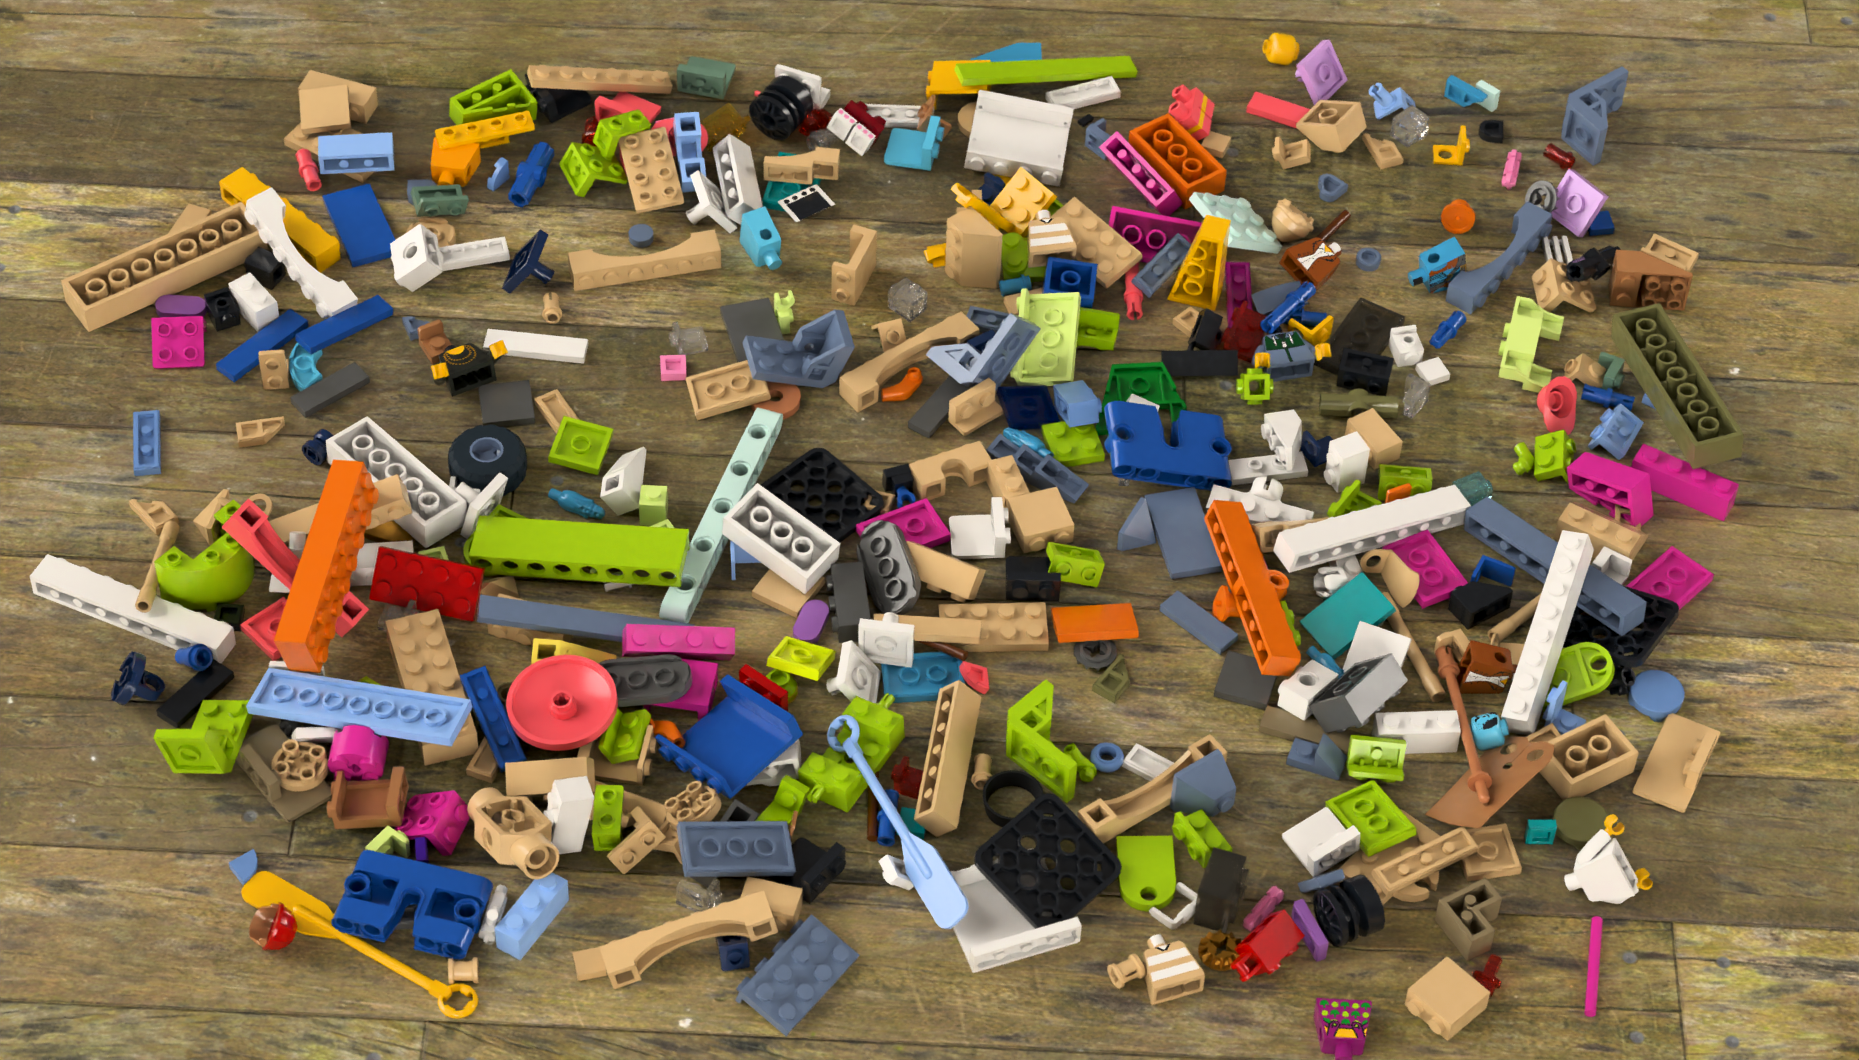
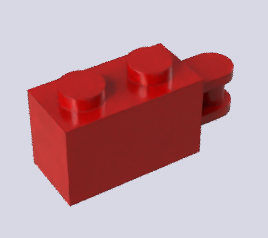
M1285 909L1271 913L1234 948L1239 956L1230 964L1232 970L1236 969L1241 975L1239 979L1242 982L1247 981L1253 975L1256 976L1262 973L1269 975L1281 966L1280 960L1284 956H1290L1299 948L1298 943L1305 935Z

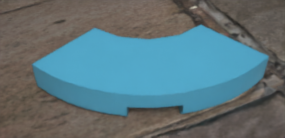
M297 342L290 354L289 370L293 384L299 391H302L323 379L322 374L316 369L317 361L323 354L322 350L309 354Z

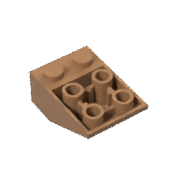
M1616 250L1608 283L1609 305L1641 308L1660 303L1663 309L1684 311L1693 273L1642 251Z

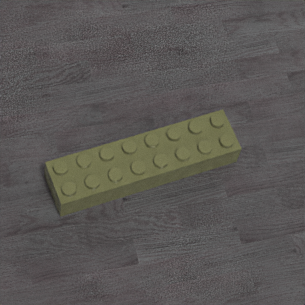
M1657 303L1613 314L1612 340L1692 469L1741 457L1743 432L1661 304Z

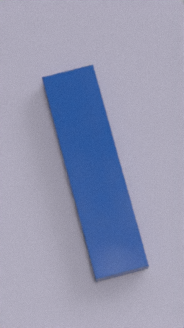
M376 295L297 333L296 341L309 354H313L392 316L393 308L379 295Z
M292 309L287 310L216 363L217 371L233 382H236L260 364L259 351L280 349L296 337L297 333L309 327L308 320Z
M486 666L460 675L461 683L468 699L471 700L475 715L500 772H505V763L527 761Z

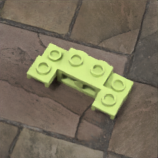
M1517 296L1511 323H1505L1503 337L1507 338V340H1501L1498 355L1503 357L1498 377L1523 382V390L1538 393L1543 387L1548 385L1552 370L1533 363L1539 337L1559 341L1564 317L1542 309L1533 299Z

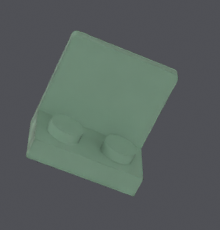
M691 56L687 65L679 64L677 68V91L724 100L736 70V65Z

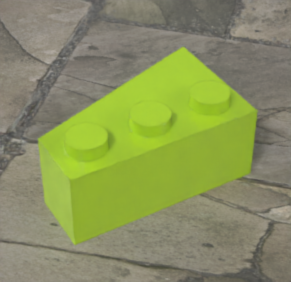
M510 69L451 97L449 117L456 125L529 111L532 120H536L538 102Z

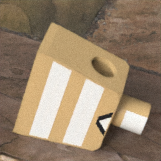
M1048 210L1038 211L1035 215L1036 220H1031L1028 226V268L1046 266L1048 256L1075 260L1077 246L1065 219L1062 217L1051 218Z
M1160 934L1148 939L1147 944L1150 949L1143 952L1142 963L1145 968L1146 974L1144 978L1151 1005L1203 991L1205 973L1183 942L1176 941L1166 944L1164 937Z

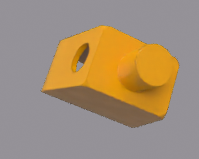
M434 137L431 157L432 181L438 183L437 186L460 184L461 187L467 186L481 162L480 144L470 143L440 149L437 139Z

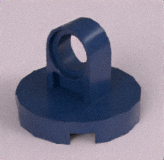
M132 651L125 658L119 671H122L119 681H114L111 700L125 705L134 694L146 700L155 701L164 691L165 683L159 676L144 670L146 664V656L144 654ZM146 683H147V684H150L151 686H153V687L156 689V691L150 689V688L146 685Z

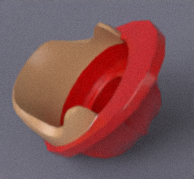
M281 902L260 907L250 923L249 937L256 944L262 946V949L265 951L268 949L278 950L284 948L295 937L297 931L295 916Z

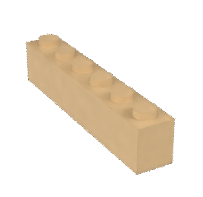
M398 474L373 483L375 488L378 489L379 496L377 503L373 505L371 523L366 527V530L412 513L407 488ZM319 503L269 521L276 534L286 546H289L290 532H306L307 540Z
M960 680L939 689L914 821L935 837L957 829L982 698Z

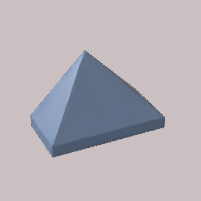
M1141 497L1120 529L1117 550L1125 551L1156 543L1145 498Z

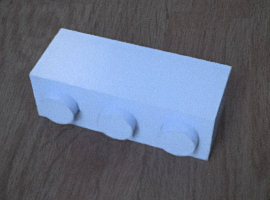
M392 132L318 136L320 174L395 171Z
M553 872L545 878L534 879L495 927L496 947L521 960L569 901L568 880Z

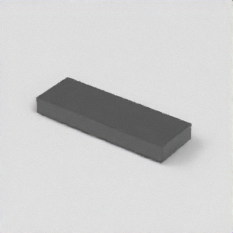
M354 362L291 396V403L307 418L369 384V376Z
M949 376L908 421V428L930 439L949 417V401L967 391L970 387L960 384L953 377Z

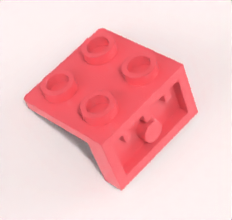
M619 92L613 100L602 96L595 100L596 123H599V120L634 110H640L651 123L661 112V106L627 92Z

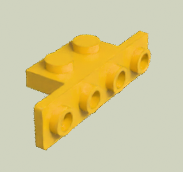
M524 111L436 129L435 136L440 149L470 143H479L480 149L509 143V135L535 130V125L530 112Z

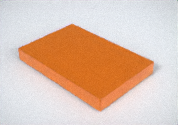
M1131 603L1051 608V617L1058 643L1133 639L1139 637V629Z

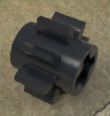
M1614 663V677L1606 690L1610 691V695L1618 694L1620 696L1629 694L1628 687L1634 685L1635 673L1630 667Z

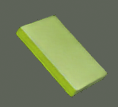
M1374 780L1325 801L1326 807L1330 809L1346 830L1354 825L1360 832V849L1367 857L1417 835L1416 827Z

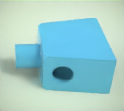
M766 207L743 213L739 241L755 266L761 267L767 264L770 270L779 268L782 265L780 258L781 237Z

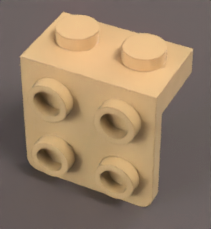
M1550 258L1532 275L1537 302L1542 309L1552 312L1564 300L1590 313L1596 310L1590 278L1582 282H1571L1566 276L1567 264Z

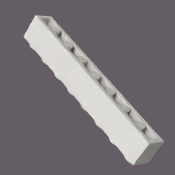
M1456 485L1440 487L1426 493H1418L1404 499H1396L1389 503L1374 505L1367 509L1352 511L1345 515L1330 517L1319 522L1283 530L1278 534L1273 551L1290 573L1377 549L1427 529L1430 533H1435L1464 525L1466 510L1471 505Z
M1562 530L1501 715L1502 719H1506L1510 733L1528 736L1536 730L1594 552L1588 534Z
M47 554L30 575L34 594L175 650L196 644H204L211 650L213 659L222 664L236 645L234 628L228 623L207 617L201 612H194L178 603H171L157 595L151 610L146 613L140 612L135 607L140 590L132 585H125L115 581L109 576H102L92 572L86 567H79L69 563L63 558H56Z

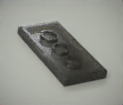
M1360 297L1327 342L1330 344L1332 357H1323L1319 361L1315 359L1314 365L1338 376L1344 348L1381 355L1389 344L1391 328L1402 327L1405 316Z

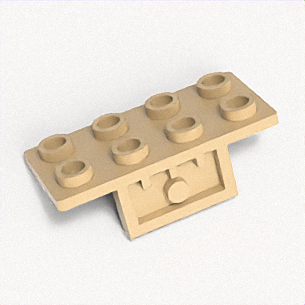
M661 127L620 137L618 142L636 213L639 214L683 204L684 197L666 128Z
M1674 713L1668 714L1633 788V794L1684 813L1720 737V731Z

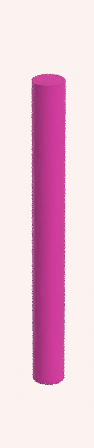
M1598 916L1591 918L1584 1014L1588 1017L1595 1016L1597 1008L1603 919Z

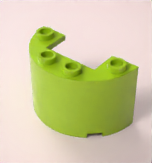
M233 499L214 514V518L224 525L241 506ZM225 533L194 559L173 546L154 561L161 599L171 603H178L192 611L194 609H207V612L215 611L217 603L231 604L248 590L255 574L254 557L228 533Z

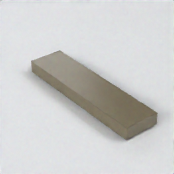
M1268 705L1259 725V732L1294 742L1295 738H1299L1319 745L1324 733L1346 756L1351 735L1369 736L1349 729L1341 733L1337 731L1325 733L1319 722L1315 719L1307 718L1304 721L1288 711Z

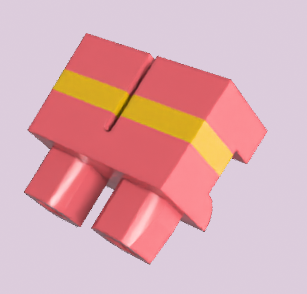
M1182 84L1173 89L1172 97L1176 102L1171 104L1168 113L1197 141L1209 136L1215 104L1197 87L1189 90Z

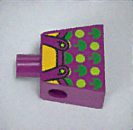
M1316 998L1314 1021L1321 1052L1324 1054H1335V1060H1353V1055H1362L1372 1001Z

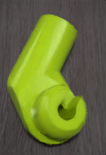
M1521 442L1514 447L1519 461L1515 462L1512 466L1518 475H1522L1524 472L1528 473L1534 466L1532 453L1527 445Z
M1074 743L1067 745L1064 748V753L1072 756L1077 763V772L1080 779L1084 782H1091L1097 775L1096 766L1082 755Z

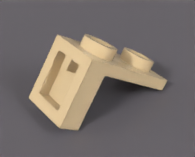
M259 351L263 389L289 388V360L285 357V351Z
M639 806L630 812L637 821L633 825L636 829L607 855L608 859L623 874L631 870L666 838L658 826Z

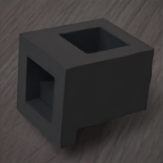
M228 287L204 294L207 314L217 332L241 324L239 310Z

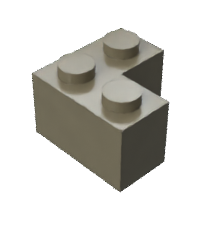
M1486 878L1440 899L1437 906L1435 921L1466 961L1491 950L1495 930L1489 922L1498 918L1502 897Z

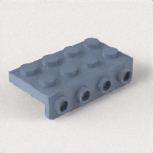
M812 914L805 922L800 919L790 930L792 936L787 941L782 938L772 950L774 955L769 960L764 957L755 967L754 971L757 973L752 979L748 976L745 977L736 988L739 992L735 999L736 1002L740 1004L744 1000L786 1037L859 957L857 952Z

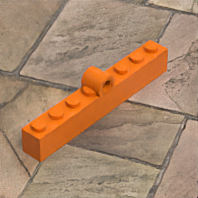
M1213 500L1204 520L1262 675L1291 677L1295 668L1300 663L1301 654L1297 649L1293 632L1289 628L1285 612L1280 604L1289 586V580L1280 571L1267 570L1263 553L1259 549L1256 535L1252 530L1248 514H1246L1242 502Z

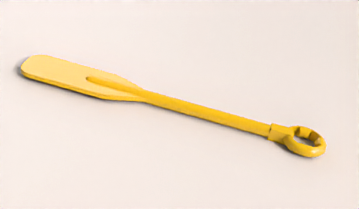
M268 871L258 872L243 886L241 892L243 900L257 909L270 906L271 904H278L279 902L283 903L295 916L297 932L304 935L338 939L428 990L429 994L438 998L439 1009L445 1016L461 1019L475 1011L478 1005V996L472 987L463 983L447 986L436 979L432 980L357 936L336 930L331 923L334 914L324 902ZM460 991L461 994L473 999V1001H468L467 1005L463 1007L464 1010L455 1011V1008L444 1005L443 1002L447 1001L452 996V993Z

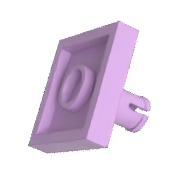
M1322 40L1296 65V77H1302L1297 80L1304 82L1314 105L1319 100H1328L1348 80L1330 40Z
M1568 169L1557 187L1556 195L1560 199L1556 201L1555 206L1558 209L1552 211V217L1577 237H1584L1608 196L1575 170Z

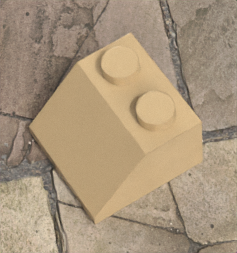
M1319 100L1296 123L1297 129L1321 150L1333 151L1334 153L1345 151L1367 127L1360 102Z

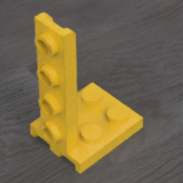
M1022 167L1019 168L990 206L959 183L954 184L950 189L958 195L955 199L965 208L973 207L997 230L1002 228L1007 233H1018L1023 238L1028 234L1029 222L1036 220V213L1040 210H1047L1057 198L1053 192Z

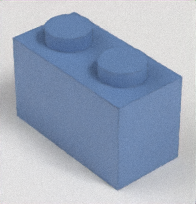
M1083 380L1053 385L1054 408L1069 428L1099 423V413L1102 412L1100 398L1094 395L1093 390Z

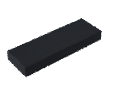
M1238 350L1161 351V362L1164 363L1170 376H1238Z
M213 659L209 667L199 671L156 710L157 716L179 729L200 709L203 700L212 699L235 678L234 672Z

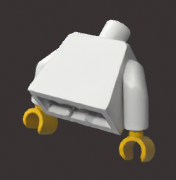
M1614 814L1606 817L1604 821L1606 829H1600L1578 853L1574 872L1566 874L1564 877L1569 891L1583 888L1586 896L1592 902L1604 901L1620 904L1628 898L1635 896L1639 888L1648 890L1653 885L1652 880L1649 878L1650 873L1645 868H1640L1634 873L1617 839H1611L1610 836L1612 834L1620 835L1624 831V825L1621 822L1612 828V825L1618 820V817Z

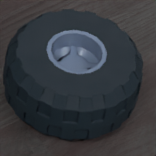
M489 424L485 426L478 425L472 429L469 428L455 438L449 448V473L451 476H456L457 487L461 482H465L472 489H480V492H482L500 472L508 477L503 496H506L509 492L518 488L526 476L527 455L524 443H522L517 434L504 427Z

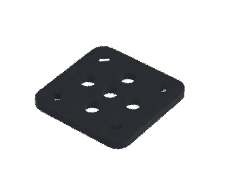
M824 448L809 450L761 484L762 487L839 543L856 532V524L878 516L884 508L882 496ZM798 484L805 487L802 491L798 492L791 489L792 486ZM835 485L842 488L839 492L835 493L828 490L829 487ZM868 495L872 496L870 505L876 506L872 510H867V507L861 505V503H865L868 499ZM814 499L822 502L819 506H811L808 503ZM830 514L840 517L836 521H828L826 519Z
M1623 586L1646 601L1644 622L1635 627L1642 630H1630L1621 636L1593 616L1581 615L1585 611L1576 606L1563 647L1567 648L1583 642H1592L1604 647L1615 664L1630 668L1641 666L1678 618L1679 606L1671 600ZM1595 635H1603V636H1606V637L1599 639V638H1595L1594 636H1595ZM1633 652L1632 655L1624 656L1625 653Z
M1050 793L1042 794L980 846L974 856V863L977 869L1035 929L1073 918L1118 878L1122 869L1119 859L1056 795ZM1024 837L1033 839L1036 847L1032 850L1025 849L1021 845V839ZM1064 840L1071 841L1075 846V851L1072 853L1064 852L1061 849L1060 843ZM993 856H998V863L993 865ZM1045 857L1051 858L1055 862V868L1052 870L1044 869L1041 866L1040 860ZM1097 864H1101V871H1097ZM1031 875L1035 879V886L1025 887L1021 883V876ZM1062 878L1072 879L1075 883V888L1065 890L1060 885V880ZM1043 911L1052 912V917L1042 916Z

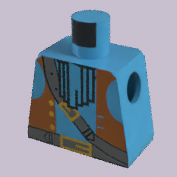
M1450 238L1419 255V269L1408 272V279L1413 287L1424 283L1429 293L1433 294L1448 289V284L1461 270L1466 272L1465 252L1456 238Z

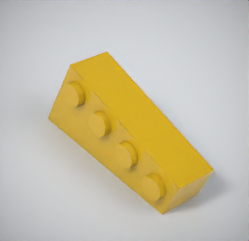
M1210 215L1205 216L1173 281L1167 300L1204 309L1207 308L1212 311L1216 310L1223 289L1231 220Z

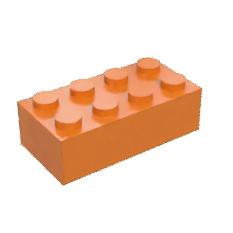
M1169 113L1129 131L1128 143L1176 192L1183 202L1181 206L1184 209L1194 206L1189 200L1194 192L1204 194L1208 192L1212 195H1217L1224 191L1227 170Z

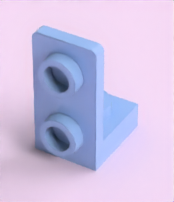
M1562 680L1558 688L1553 687L1547 698V702L1550 704L1543 714V719L1546 720L1545 726L1553 723L1561 735L1586 724L1585 719L1562 709L1568 682Z

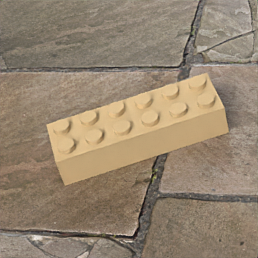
M439 609L385 621L387 640L402 689L466 699ZM471 712L452 747L417 741L425 766L476 753L478 739Z

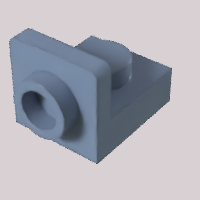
M1101 118L1086 128L1085 146L1102 159L1107 160L1099 147L1111 136L1106 133L1107 121Z

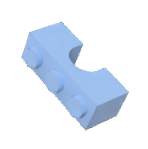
M699 112L675 113L673 129L682 193L696 192L690 175L699 170L706 177L705 161L702 158Z

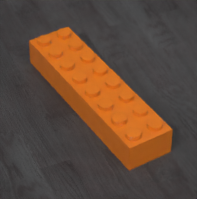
M332 461L274 638V642L290 671L320 673L323 663L328 659V646L330 640L335 636V624L337 618L342 614V602L345 594L349 592L350 577L352 571L356 570L357 555L359 549L363 548L364 533L366 527L371 523V511L373 505L377 503L379 496L378 489L375 488L371 474L368 473L364 462Z

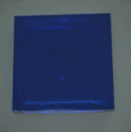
M1046 385L998 387L997 396L1010 428L1018 430L1041 429V426L1044 424L1060 422Z

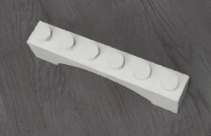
M272 187L246 201L244 214L247 221L251 225H255L262 241L271 246L275 258L279 262L284 263L291 279L300 284L304 296L308 300L311 299L321 318L328 319L357 305L358 298L344 280L337 282L313 268L296 250L283 223L286 205Z

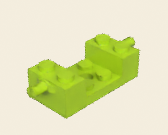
M885 693L884 697L877 704L856 696L842 713V715L852 716L858 722L860 735L857 743L864 752L863 756L874 774L880 771L905 738L903 715L888 709L895 701L892 694L889 695V693ZM844 721L843 729L837 736L840 746L852 734V730H850L846 721ZM829 746L822 756L812 752L798 770L799 782L810 788L807 799L810 802L817 803L820 800L848 813L868 787L854 762L851 764L846 762L850 759L846 752L834 751Z

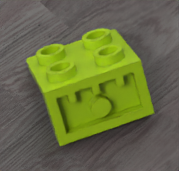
M572 142L559 163L576 196L585 197L595 179L627 184L628 182L624 169L617 160L615 153L613 156L605 157L598 147L587 143Z

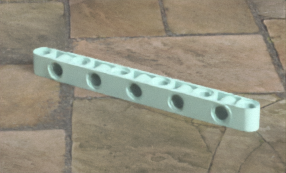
M756 408L690 542V550L687 551L681 578L682 585L681 587H669L660 607V619L689 623L729 540L722 534L723 518L755 486L780 433L783 414Z

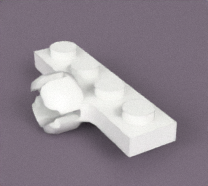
M1265 476L1254 479L1251 490L1245 493L1214 484L1206 505V511H1208L1213 500L1242 502L1245 512L1248 514L1250 524L1314 518V512L1287 505L1280 501L1283 494V486L1279 481L1272 478L1269 488L1266 490L1267 484L1265 483L1267 477Z

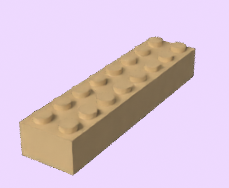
M239 202L61 280L65 302L87 331L90 332L155 303L163 295H174L243 264L247 256L252 254L258 247L268 250V244L262 241L255 225H251L247 221L244 214L246 206Z

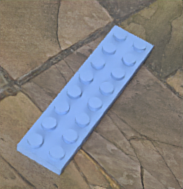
M268 668L246 705L248 714L340 729L348 725H360L374 730V734L451 747L473 708L470 699L275 668Z

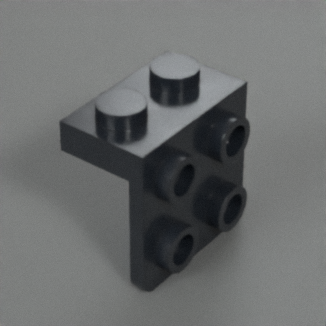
M525 74L527 83L525 87L537 100V108L540 113H544L550 123L592 103L591 97L586 90L531 88L528 75Z
M1009 556L1006 558V600L1059 602L1061 573H1048L1051 563L1049 557Z
M803 837L798 838L791 845L796 868L795 874L793 876H769V878L780 884L802 888L803 900L810 904L846 866L845 847L837 842L825 852Z

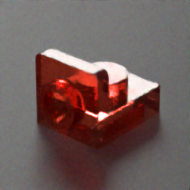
M904 756L900 765L895 764L892 770L891 780H894V790L899 792V794L918 800L923 771L910 767V757Z

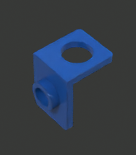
M1482 555L1471 576L1470 582H1478L1481 576L1511 586L1516 568L1500 560Z

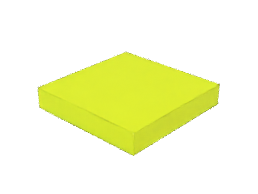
M785 636L769 655L766 666L818 681L834 661L836 651Z

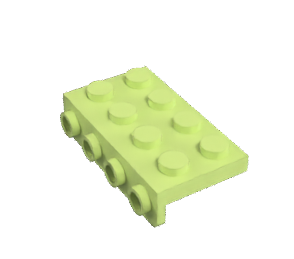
M1027 288L1021 289V297H1017L1019 317L1035 323L1041 329L1010 371L1011 378L1015 379L1018 387H1044L1073 382L1081 305L1079 292L1030 294Z

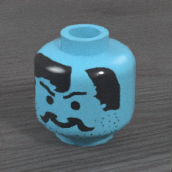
M1496 712L1474 716L1471 719V724H1469L1474 743L1481 751L1502 746L1505 742V736L1509 735L1506 719L1500 720Z

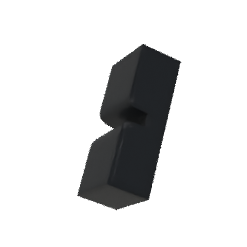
M1088 114L1079 119L1078 124L1084 127L1094 121V117Z

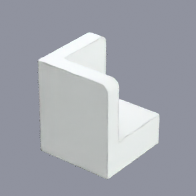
M1604 546L1593 561L1592 566L1623 585L1629 577L1632 560Z

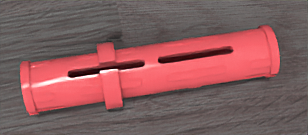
M1139 262L1125 273L1126 291L1124 293V302L1127 304V317L1131 320H1135L1134 312H1136L1137 320L1143 316L1141 304L1143 292L1131 282L1139 273Z

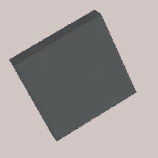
M529 380L486 384L478 387L483 426L491 424L498 427L535 424Z
M1228 651L1213 697L1265 710L1277 676L1262 675L1255 657Z

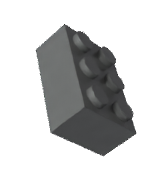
M1392 653L1355 663L1309 705V708L1325 733L1332 731L1341 733L1352 726L1360 728L1370 721L1369 716L1379 712L1386 706L1385 702L1388 699L1397 696L1401 692L1400 688L1408 680Z

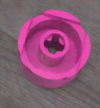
M348 725L343 727L342 732L338 733V730H336L328 760V768L335 774L334 779L336 780L337 771H344L346 781L379 780L383 776L389 741L386 736L381 735L380 738L375 735L374 730L366 726Z

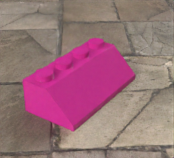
M1112 206L1109 226L1142 253L1143 259L1140 262L1149 263L1177 233L1192 244L1202 224L1201 222Z

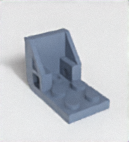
M1623 66L1579 88L1568 96L1561 139L1593 166L1601 161L1608 129L1607 114L1618 110L1623 103L1629 73Z
M833 310L800 327L792 342L746 336L742 342L752 379L824 388L836 382L855 348L845 313L842 310Z
M1010 313L1001 322L1000 328L994 337L986 343L982 353L973 345L962 343L933 346L926 356L962 385L972 388L990 378L996 383L995 391H997L1041 328L1029 320Z

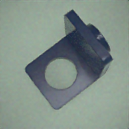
M1306 430L1302 435L1300 451L1303 452L1314 467H1317L1327 462L1326 455L1329 443L1333 439L1330 436H1326L1316 441Z

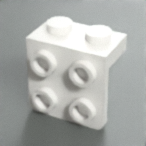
M1002 497L991 498V515H959L949 518L952 557L956 559L1005 558L1006 544H1010L1011 535L1010 528H1005V523H1008L1009 517L1008 508H1003Z

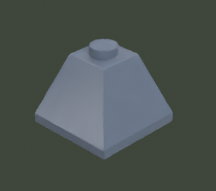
M1219 749L1174 774L1170 808L1173 811L1192 814L1202 809L1207 816L1213 817L1220 812L1228 811L1234 805L1236 785Z

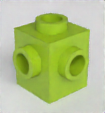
M1247 368V373H1240V379L1236 380V393L1240 394V399L1247 400V404H1263V400H1270V394H1273V378H1270L1268 373H1262V368ZM1256 381L1257 388L1253 391L1250 390L1249 383Z

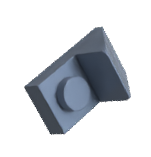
M1323 733L1319 745L1295 738L1288 754L1286 765L1339 781L1347 761V756Z

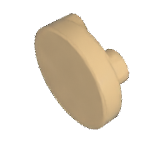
M289 739L282 744V748L274 755L271 767L272 770L274 769L279 774L282 780L280 785L282 788L297 792L307 791L318 786L326 778L328 759L323 746Z
M700 781L691 782L686 787V790L676 797L665 801L666 818L675 830H677L678 822L711 821L721 808V799L715 789L703 786Z

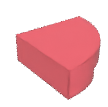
M963 661L959 669L964 680L974 690L986 694L989 690L987 668Z

